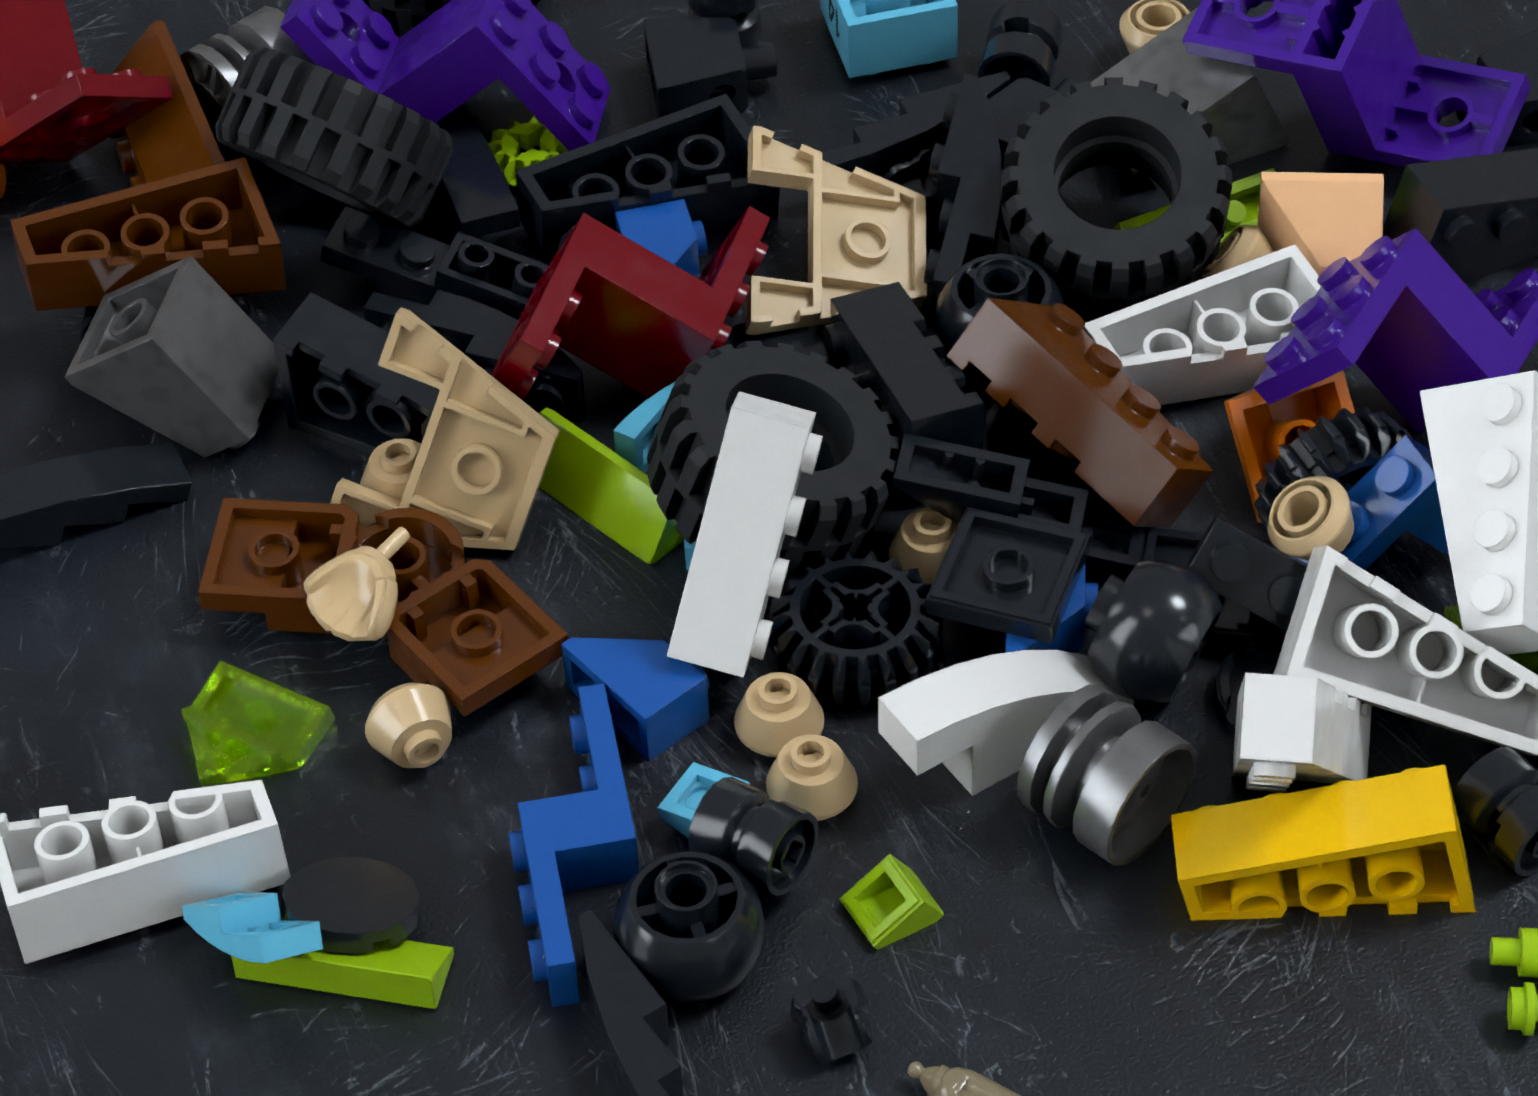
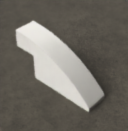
M1021 650L992 654L958 663L915 679L878 697V732L917 776L943 763L965 789L974 796L1020 770L1024 756L1038 730L1054 709L1074 691L1088 684L1101 685L1112 692L1118 702H1127L1133 706L1134 700L1120 695L1104 683L1094 671L1086 655L1060 650Z

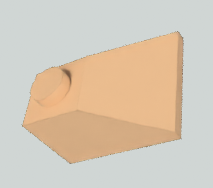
M1261 172L1257 226L1262 229L1274 252L1295 244L1318 276H1320L1334 261L1342 257H1346L1351 261L1361 256L1368 246L1382 237L1383 174Z

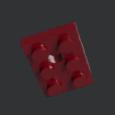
M0 0V162H69L173 98L167 76H144L138 69L123 70L114 74H97L94 68H82L64 0Z
M749 206L705 266L699 278H696L583 213L538 280L491 376L523 401L539 371L532 367L535 365L545 370L559 346L650 398L658 391L674 383L677 377L683 374L685 367L693 360L705 354L707 355L709 351L724 346L732 327L725 324V318L727 315L734 317L750 289V286L743 282L745 274L750 277L754 274L767 252L768 245L760 240L770 217Z

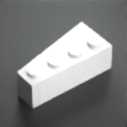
M1294 244L1087 322L1083 330L1096 344L1108 348L1117 355L1123 364L1120 370L1134 385H1138L1150 392L1159 401L1160 405L1243 393L1253 389L1254 384L1268 364L1264 361L1267 352L1278 341L1288 336L1294 327L1291 317L1295 311L1307 300L1314 297L1321 286L1317 283L1319 276ZM1349 368L1343 370L1345 377L1348 375Z
M1533 370L1420 391L1462 629L1487 646L1493 647L1504 655L1538 651V372Z
M738 392L730 410L667 657L739 677H744L751 657L763 660L773 626L772 621L763 619L769 596L780 598L790 560L779 558L784 536L786 534L796 537L806 503V498L795 496L800 474L803 472L813 475L823 436L811 433L816 412Z
M1328 545L1313 547L1274 675L1316 677L1333 685L1336 691H1344L1348 693V697L1357 698L1362 703L1500 747L1508 746L1515 748L1519 753L1538 756L1537 674L1493 647L1483 644L1459 629L1458 625L1438 613L1428 610L1380 577L1373 576L1347 560L1346 556Z
M1245 673L1237 696L1232 776L1246 777V789L1267 792H1286L1292 781L1334 784L1344 780L1357 781L1367 779L1372 706L1361 703V700L1348 697V693L1344 691H1336L1333 685L1316 677Z
M262 780L173 791L168 802L154 804L137 801L136 796L109 799L108 810L70 814L68 805L40 808L39 819L9 822L6 813H0V884L25 964L183 916V905L239 892H260L283 885L291 877L278 822Z

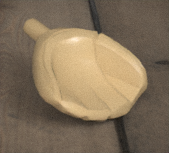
M398 527L377 549L362 546L331 559L314 570L305 579L304 590L307 594L308 608L325 631H331L334 636L346 641H376L386 634L392 623L398 599L395 570L389 559L410 539V534L405 528Z

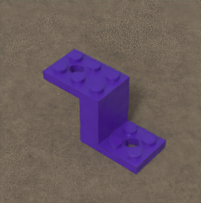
M292 0L280 26L317 65L360 83L377 93H381L434 123L499 78L568 151L595 142L611 89L600 68L592 62H586L570 45L563 29L555 22H549L535 8L531 0H451L400 38L394 33L389 21L380 13L373 12L363 0Z
M1201 0L1182 39L1188 54L1293 74L1328 152L1406 167L1407 164L1502 153L1531 89L1526 74L1420 55L1397 0ZM1263 2L1274 3L1272 8L1262 16H1247L1251 8H1255ZM1454 111L1467 112L1466 118L1456 126L1443 127L1439 125L1444 116L1450 115Z
M1416 228L1393 240L1388 236H1383L1368 246L1361 256L1351 261L1346 257L1339 258L1320 274L1317 279V283L1321 286L1314 297L1307 300L1295 311L1291 317L1294 327L1288 336L1278 341L1267 352L1264 361L1268 365L1253 388L1271 405L1356 364L1415 431L1419 433L1426 429L1420 391L1516 374L1538 340V271L1536 272L1533 268H1528L1515 276L1507 286L1495 292L1490 288H1486L1475 295Z

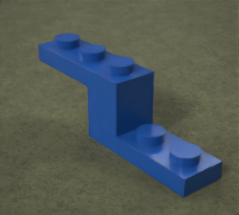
M1405 435L1347 492L1354 521V532L1350 542L1341 554L1364 570L1405 531L1443 553H1449L1430 449ZM1300 559L1307 564L1309 563V560Z
M604 683L578 687L581 714L569 716L575 755L587 754L589 765L579 767L582 792L518 803L521 830L508 832L514 872L528 871L530 884L518 886L524 927L538 925L540 939L528 940L534 982L548 980L552 1007L580 1003L576 963L562 893L629 882L631 877L639 870L636 834Z

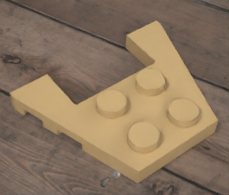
M753 126L748 137L747 183L808 192V283L751 275L748 282L750 289L746 296L745 334L758 335L831 323V298L895 282H900L916 307L920 309L927 297V284L924 283L927 264L926 196L858 167H855L853 173L823 161L822 152L802 144L800 149L797 150L772 139L775 132L764 127Z
M401 307L395 314L378 365L436 387L440 391L402 500L341 478L335 487L330 504H348L359 514L360 524L364 528L376 523L375 514L385 510L396 508L423 509L436 513L451 522L459 531L464 547L515 550L522 536L560 430L414 313Z

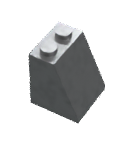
M1197 8L1090 82L1092 87L1102 86L1107 77H1123V85L1138 87L1139 81L1143 80L1157 84V93L1168 97L1171 91L1179 94L1189 101L1187 111L1191 115L1196 111H1201L1213 124L1211 137L1217 136L1222 139L1228 153L1226 166L1281 148L1290 141L1256 76L1247 65L1188 54L1182 39ZM1127 167L1134 176L1140 172ZM1149 177V179L1152 181V183L1155 185L1157 189L1161 188L1153 179Z
M189 256L104 295L64 378L79 390L197 454L207 457L229 447L231 449L240 448L251 440L258 430L257 420L263 406L276 388L275 379L279 370L274 343L192 256Z

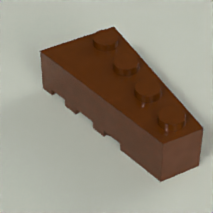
M245 157L10 220L19 266L35 311L99 306L104 295L189 256H192L228 295L286 290L281 243Z
M987 298L947 354V357L962 370H967L970 366H976L991 380L985 391L1002 407H1007L1011 403L1018 410L1030 415L1038 423L1031 433L1048 449L1052 448L1069 458H1077L1080 463L1074 472L1133 526L1170 528L1213 473L1212 468L1198 454L1200 448L1197 442L1185 431L1172 426L1159 412L1161 408L1159 401L1146 389L1134 385L1120 370L1123 366L1121 360L1111 350L1096 344L1083 330L1085 327L1084 320L1074 310L1060 303H1055L1051 306Z

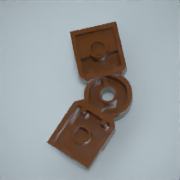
M223 498L198 590L202 610L265 613L268 630L332 634L331 631L324 630L308 608L307 594L304 590L305 579L326 562L349 550L362 546L377 549L398 527H403L409 532L410 539L389 559L395 570L398 599L392 623L384 636H387L390 658L415 683H423L440 688L446 694L450 703L465 717L563 656L561 644L569 639L568 634L491 560L472 559L466 562L463 539L459 531L451 522L436 513L416 508L385 510L375 514L376 523L364 528L360 524L359 514L348 504Z

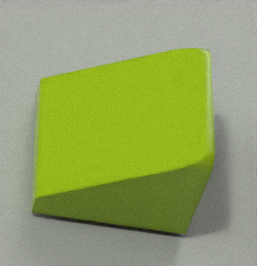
M891 854L885 857L839 898L871 945L877 950L934 924L945 915L916 874Z

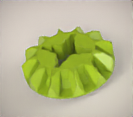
M533 116L529 123L523 124L511 119L507 130H493L491 142L488 143L507 184L517 187V170L568 152L567 148L543 124H540L535 116ZM535 146H539V147H540V151H539V150H536V149H533V148H534ZM521 148L527 150L525 153H520Z

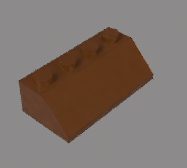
M164 20L152 22L112 72L114 74L123 70L138 69L144 76H167L173 96L171 100L110 136V139L121 138L120 141L115 143L125 175L135 172L136 175L130 177L131 187L225 162Z

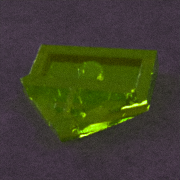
M221 660L193 704L181 709L183 719L188 726L197 760L195 765L202 785L234 782L299 769L312 754L335 720V716L329 706Z

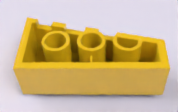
M1445 764L1428 768H1410L1400 773L1357 781L1344 780L1330 786L1291 793H1273L1263 798L1220 806L1207 805L1193 811L1171 814L1177 878L1191 921L1281 918L1286 912L1287 907L1304 906L1310 911L1319 913V917L1346 916L1349 905L1387 904L1389 915L1417 914L1418 903L1449 902L1451 913L1476 912L1465 845Z

